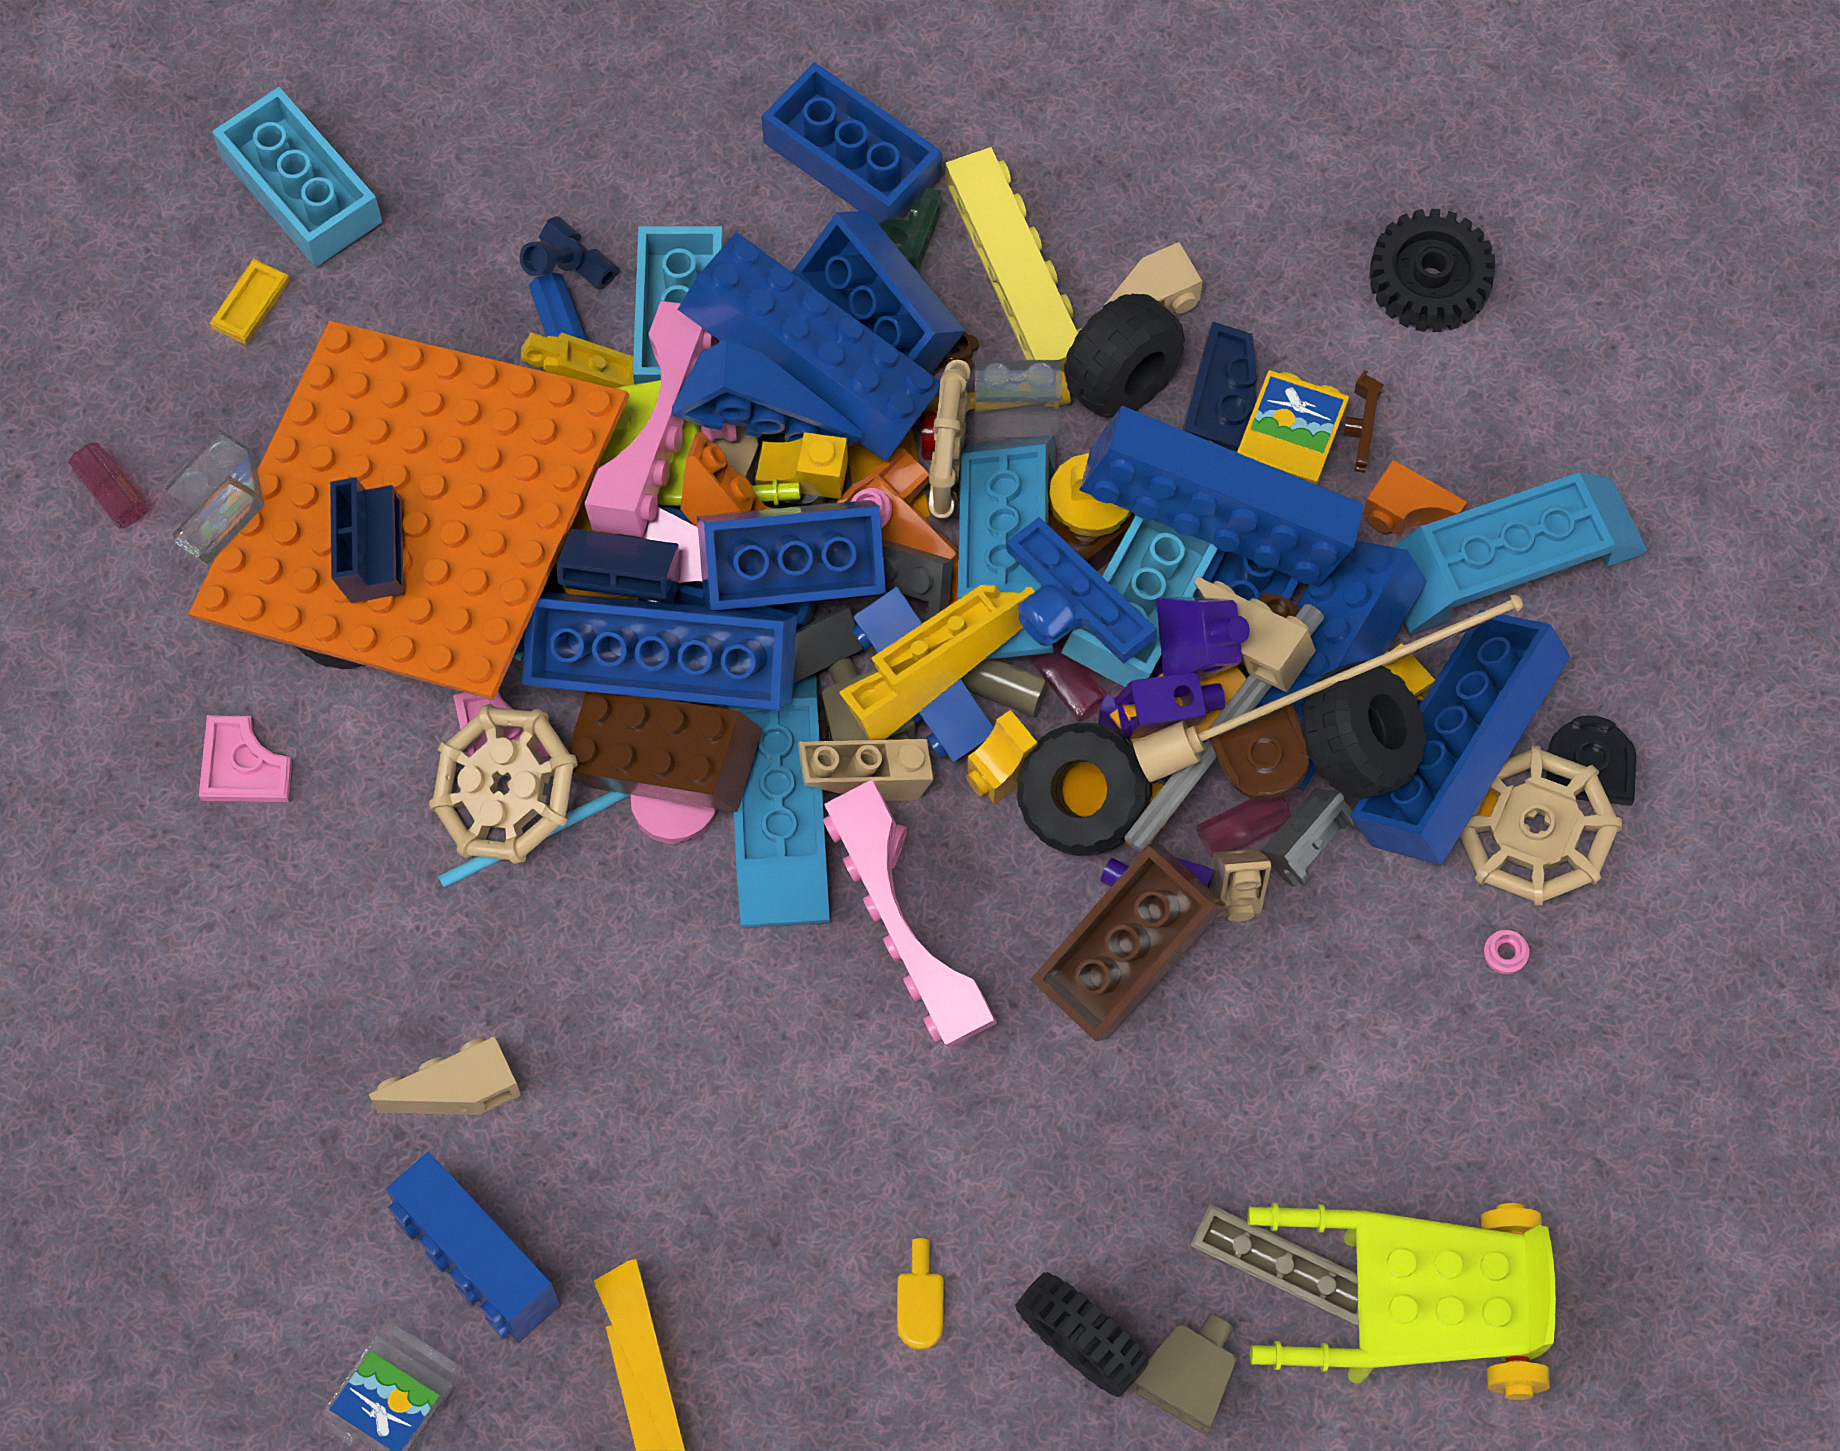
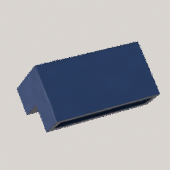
M357 477L330 482L331 579L351 603L404 594L401 496L393 485L366 490Z
M571 528L557 561L558 584L565 585V588L673 603L679 587L678 543Z

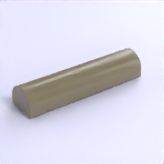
M874 648L873 654L876 655L878 652ZM996 659L981 661L960 678L969 692L1033 717L1037 715L1047 693L1045 678Z
M1209 1204L1190 1247L1359 1327L1357 1273L1258 1226L1248 1225L1247 1221Z

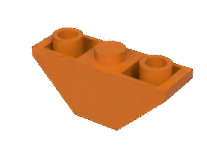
M703 432L695 435L686 458L680 508L694 526L698 527L697 516L772 509L764 505L753 492L750 482L744 476L739 475L726 460L724 452L717 444L712 443Z

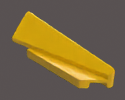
M980 585L871 657L875 668L879 672L839 692L869 740H885L1020 631L1023 626L1019 620L1018 604L1035 592L1032 587H1025V590L1021 593L1000 592L996 585Z
M631 1259L594 1280V1283L612 1324L606 1327L635 1448L636 1451H685L637 1259Z

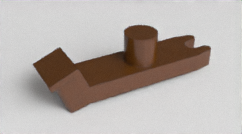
M1366 370L1359 377L1354 390L1355 394L1366 400L1363 419L1346 416L1343 435L1360 438L1355 471L1362 473L1366 471L1376 404L1382 394L1381 389L1384 386L1381 382L1368 376V371Z

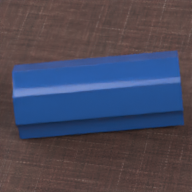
M551 272L547 275L536 277L529 284L546 337H558L562 332L586 340L563 275Z

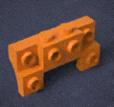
M900 446L887 462L882 463L872 473L851 485L842 495L841 499L837 500V503L851 502L855 494L868 488H876L887 494L892 503V514L887 524L881 528L882 539L952 559L950 606L958 600L959 550L911 503L929 483V472L905 448Z

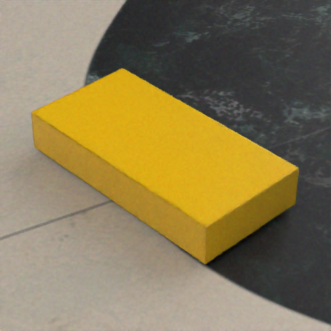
M253 259L211 320V329L247 346L290 283L289 275Z

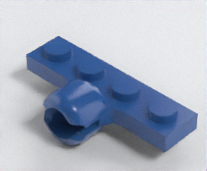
M1040 517L1006 541L1007 552L1041 584V587L1020 602L1017 608L1022 626L1038 644L1042 646L1053 645L1074 628L1083 627L1088 629L1124 664L1157 638V628Z

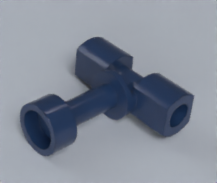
M559 216L547 220L538 237L541 241L525 244L520 252L521 267L531 276L549 274L557 265L564 271L576 269L580 275L598 290L604 289L610 284L619 270V267L598 249L587 250L580 244L581 234Z

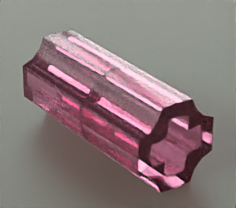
M88 443L79 451L74 452L68 462L72 467L71 470L119 529L127 528L145 516L149 509L145 504L146 501L99 443Z
M1061 638L1054 644V653L1027 655V658L1045 678L1046 682L1077 721L1081 722L1088 720L1099 712L1104 696L1108 694L1084 665L1061 653L1066 644L1065 640Z
M1284 796L1270 800L1251 798L1198 824L1196 831L1206 852L1213 858L1214 852L1237 851L1278 831L1292 814Z

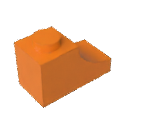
M1393 460L1367 497L1363 516L1368 518L1369 524L1377 531L1382 533L1392 532L1400 537L1402 532L1410 527L1426 525L1464 512L1467 501Z

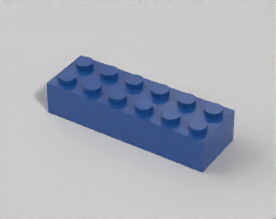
M738 232L732 235L697 276L677 309L718 340L736 339L743 342L745 346L765 354L861 429L862 439L858 442L885 462L888 461L940 390V380Z
M1124 406L1120 407L1091 447L1079 491L1092 495L1100 502L1112 503L1133 512L1142 519L1154 520L1174 528L1176 532L1182 535L1196 537L1213 544L1219 550L1236 553L1253 560L1261 567L1273 568L1293 576L1301 583L1312 584L1317 587L1325 581L1354 548L1364 504Z
M1356 540L1351 552L1319 587L1308 584L1296 605L1300 611L1304 605L1311 604L1324 615L1323 621L1311 635L1316 651L1288 692L1271 686L1254 709L1306 688L1318 680L1321 675L1338 667L1358 661H1369L1385 654L1427 582L1406 549ZM1306 697L1292 703L1301 724H1303V716H1301L1302 707ZM1310 759L1305 778L1295 789L1304 791L1315 773L1316 767L1312 759Z
M542 591L525 629L522 685L780 710L792 703L797 615L737 609L711 611L705 606Z
M1500 614L1496 618L1465 632L1418 707L1419 711L1422 712L1424 720L1423 727L1426 734V745L1423 750L1424 757L1422 763L1412 777L1413 779L1408 784L1389 793L1360 799L1350 815L1372 847L1438 865L1443 864L1570 658L1569 653L1551 624Z

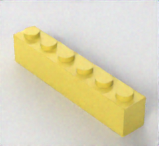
M992 147L946 162L945 183L1027 362L1057 363L1056 372L1064 371L1067 352L1082 328L1076 330L1071 319L1074 317L1070 300L1066 294L1060 296L1055 285L1058 283L1055 268L1050 260L1044 261L1040 253L1042 244L1034 226L1029 228L1025 221L1026 208L1019 193H1012L1009 186L1011 177L1005 161H998Z

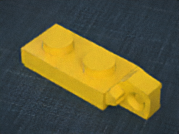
M531 332L521 347L520 360L537 368L543 367V370L548 373L611 388L634 385L633 356L562 332L558 337H544Z

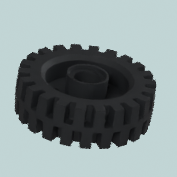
M1423 209L1415 210L1411 219L1406 213L1398 218L1397 224L1392 221L1386 227L1385 232L1381 233L1377 239L1370 263V287L1372 294L1376 293V302L1379 307L1385 306V314L1391 319L1396 316L1400 317L1399 324L1408 328L1410 322L1416 324L1415 330L1425 332L1426 326L1432 327V332L1434 333L1442 332L1444 326H1448L1449 330H1453L1459 327L1461 321L1465 324L1471 321L1474 314H1479L1485 302H1487L1495 275V254H1491L1492 245L1490 241H1483L1484 232L1479 227L1472 231V221L1466 217L1460 223L1457 222V213L1448 211L1446 218L1440 217L1441 209H1431L1429 216H1425ZM1433 268L1438 270L1440 273L1432 274L1424 269Z
M1043 1272L1015 1304L1016 1310L1021 1315L1020 1317L1023 1321L1029 1324V1328L1038 1334L1046 1345L1051 1346L1054 1352L1061 1358H1064L1073 1368L1080 1371L1086 1379L1092 1380L1097 1387L1102 1390L1104 1389L1111 1395L1121 1397L1137 1380L1149 1363L1138 1344L1130 1339L1129 1334L1125 1330L1117 1326L1118 1323L1111 1317L1106 1316L1099 1306L1093 1305L1083 1293H1078L1072 1285L1067 1282L1064 1283L1056 1275L1053 1276L1049 1272Z

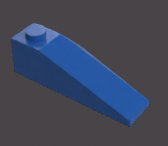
M736 339L722 340L700 353L672 406V415L717 430H721L724 423L746 427L745 435L760 437L761 434L779 433L785 435L784 440L786 442L802 438L804 432L847 438V446L862 439L861 429L765 354L745 346L743 342Z

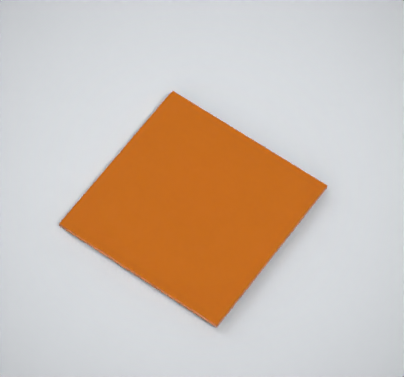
M328 321L255 473L258 493L234 517L188 615L193 619L494 700L630 395L627 391ZM357 477L366 490L393 485L401 496L404 594L351 603L331 579L330 482Z

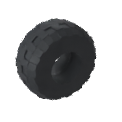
M1125 294L1119 296L1114 301L1108 302L1087 321L1086 325L1074 338L1075 340L1067 352L1066 363H1064L1067 388L1080 403L1099 417L1113 418L1121 406L1137 411L1144 404L1151 401L1160 389L1162 390L1178 367V362L1181 356H1183V344L1185 342L1182 324L1167 307L1149 294Z
M1358 661L1338 667L1321 675L1313 684L1366 661ZM1380 665L1350 679L1338 681L1328 688L1306 697L1301 716H1303V724L1301 725L1302 737H1304L1307 747L1305 749L1309 759H1312L1318 774L1329 782L1328 785L1343 794L1363 799L1389 793L1408 784L1422 763L1424 757L1423 750L1426 745L1422 712L1419 711L1413 692L1407 688L1405 681L1399 675L1393 674L1390 669Z
M1095 723L1063 725L1040 737L1038 746L1024 759L1017 777L1018 787L1016 796L1018 807L1021 809L1024 817L1023 820L1029 829L1049 847L1076 856L1103 854L1125 843V835L1148 807L1152 797V784L1146 778L1138 762L1133 742L1117 730ZM1082 762H1090L1097 766L1104 774L1107 783V795L1101 808L1094 814L1086 817L1072 812L1066 805L1062 794L1063 780L1068 771L1076 764Z

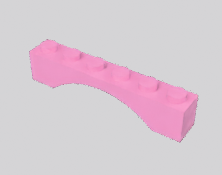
M661 301L649 331L655 360L661 370V388L657 404L648 423L636 439L617 457L597 469L585 501L592 530L643 537L648 521H653L656 516L657 496L660 487L666 486L668 483L670 460L673 452L679 451L683 437L682 427L685 419L672 415V406L700 353L718 344L717 338L677 310L681 303Z
M870 780L825 803L824 805L830 816L824 818L823 822L834 843L840 840L843 841L849 853L847 857L843 858V861L853 881L857 882L862 879L870 895L864 897L863 901L874 922L880 919L883 920L890 934L884 937L883 941L894 962L900 959L903 960L910 974L904 977L903 980L913 1000L917 1002L923 999L930 1013L923 1020L935 1043L943 1039L945 1045L950 1048L997 1024L978 983L974 979L952 970L933 957L918 941L905 921L896 898L892 876V846L897 824L875 782Z

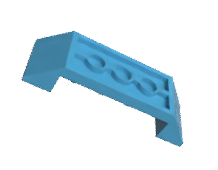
M1054 435L970 444L961 453L958 600L980 585H996L1000 592L1021 593L1025 590V587H1032L1035 591L1041 587V584L1007 552L1006 541L1038 517L1048 525L1049 475L1055 474L1056 439ZM1023 627L984 660L1054 653V644L1050 646L1038 644Z
M1578 472L1423 525L1393 547L1406 549L1427 580L1403 624L1410 636L1448 623L1453 607L1602 556L1606 567L1646 554L1647 548L1611 477Z
M810 675L793 684L792 703L780 710L729 706V709L740 711L762 728L738 812H734L736 871L741 928L830 923L823 822L822 789L804 785L798 748L799 742L820 741L816 675Z

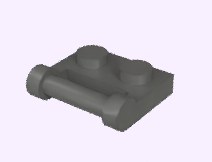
M882 539L886 594L889 590L897 587L902 594L928 601V611L911 606L922 623L947 608L950 603L953 560ZM885 594L866 595L863 600L862 610Z

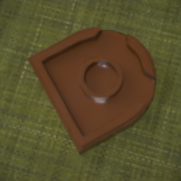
M1292 703L1209 738L1226 779L1238 792L1254 799L1270 800L1290 793L1302 782L1309 768L1310 759L1305 749L1307 747L1304 737H1302V724Z

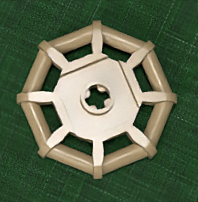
M963 360L949 362L941 376L937 418L934 420V441L936 442L929 472V483L931 484L929 510L932 516L939 520L948 519L952 516L959 499V490L956 484L959 483L961 453L965 450L966 412L970 408V398L966 395V383L971 376L970 367Z
M487 704L480 707L479 714L447 742L442 741L438 750L441 753L434 796L429 801L430 811L436 812L457 845V853L466 859L473 856L510 860L513 864L524 862L526 855L559 826L565 827L569 818L566 816L573 768L578 765L575 755L568 752L548 722V714L539 708L533 711L495 708L494 705ZM503 726L523 728L520 740L504 738ZM484 732L486 733L488 741L473 755L464 752ZM539 741L551 757L545 763L534 748ZM460 763L464 765V768L458 775V785L461 790L458 793L452 794L456 765ZM511 775L512 779L507 783L510 789L509 792L506 794L498 791L499 779L502 776ZM550 776H554L550 804H546L547 796L543 795L544 783L549 784ZM466 806L475 820L469 830L455 809ZM538 813L543 816L523 834L522 827ZM490 828L505 829V842L486 840Z
M1531 746V750L1508 758L1459 836L1477 874L1475 880L1480 885L1487 883L1534 902V906H1543V902L1589 883L1595 885L1601 880L1600 871L1616 833L1622 830V819L1616 817L1597 776L1599 771L1593 765L1586 767L1540 749V746ZM1530 769L1531 778L1526 779L1525 783L1521 785L1506 787L1501 781ZM1542 769L1568 778L1571 782L1566 787L1542 778ZM1585 790L1596 815L1584 816L1582 811L1579 810L1575 796ZM1488 792L1499 797L1491 817L1479 816ZM1537 814L1545 816L1544 824L1549 826L1546 831H1539L1538 834L1530 832V826L1524 822L1527 818L1534 820ZM1584 830L1597 832L1587 858L1576 850ZM1491 831L1495 846L1499 850L1490 859L1479 838V832ZM1567 860L1575 869L1544 882L1545 869H1555ZM1507 861L1533 870L1532 882L1501 869Z

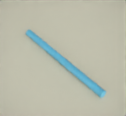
M610 791L566 813L569 820L565 827L559 826L549 836L630 797V794ZM476 857L439 875L438 879L442 887L445 888L502 859Z

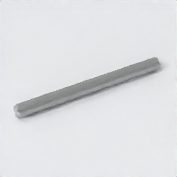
M1311 604L1304 605L1295 616L1307 625L1310 636L1324 619V615ZM1249 675L1209 728L1254 710L1272 685ZM1209 739L1203 741L1205 750L1199 752L1201 762L1173 773L1125 835V841L1134 849L1142 852L1151 843L1217 756Z

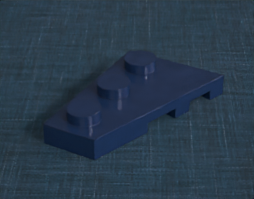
M1212 322L1204 345L1182 428L1183 431L1232 451H1238L1257 402L1255 387L1257 373L1253 334Z

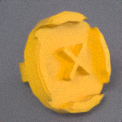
M1089 453L1074 456L1059 466L1051 479L1049 503L1054 517L1059 522L1061 521L1064 525L1068 526L1070 531L1077 535L1098 537L1116 531L1126 521L1127 517H1130L1132 512L1112 503L1100 502L1092 495L1079 491Z

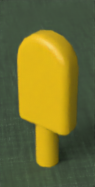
M916 1238L912 1240L911 1273H902L897 1279V1330L903 1344L911 1349L921 1351L933 1347L942 1337L944 1278L941 1274L930 1273V1240Z

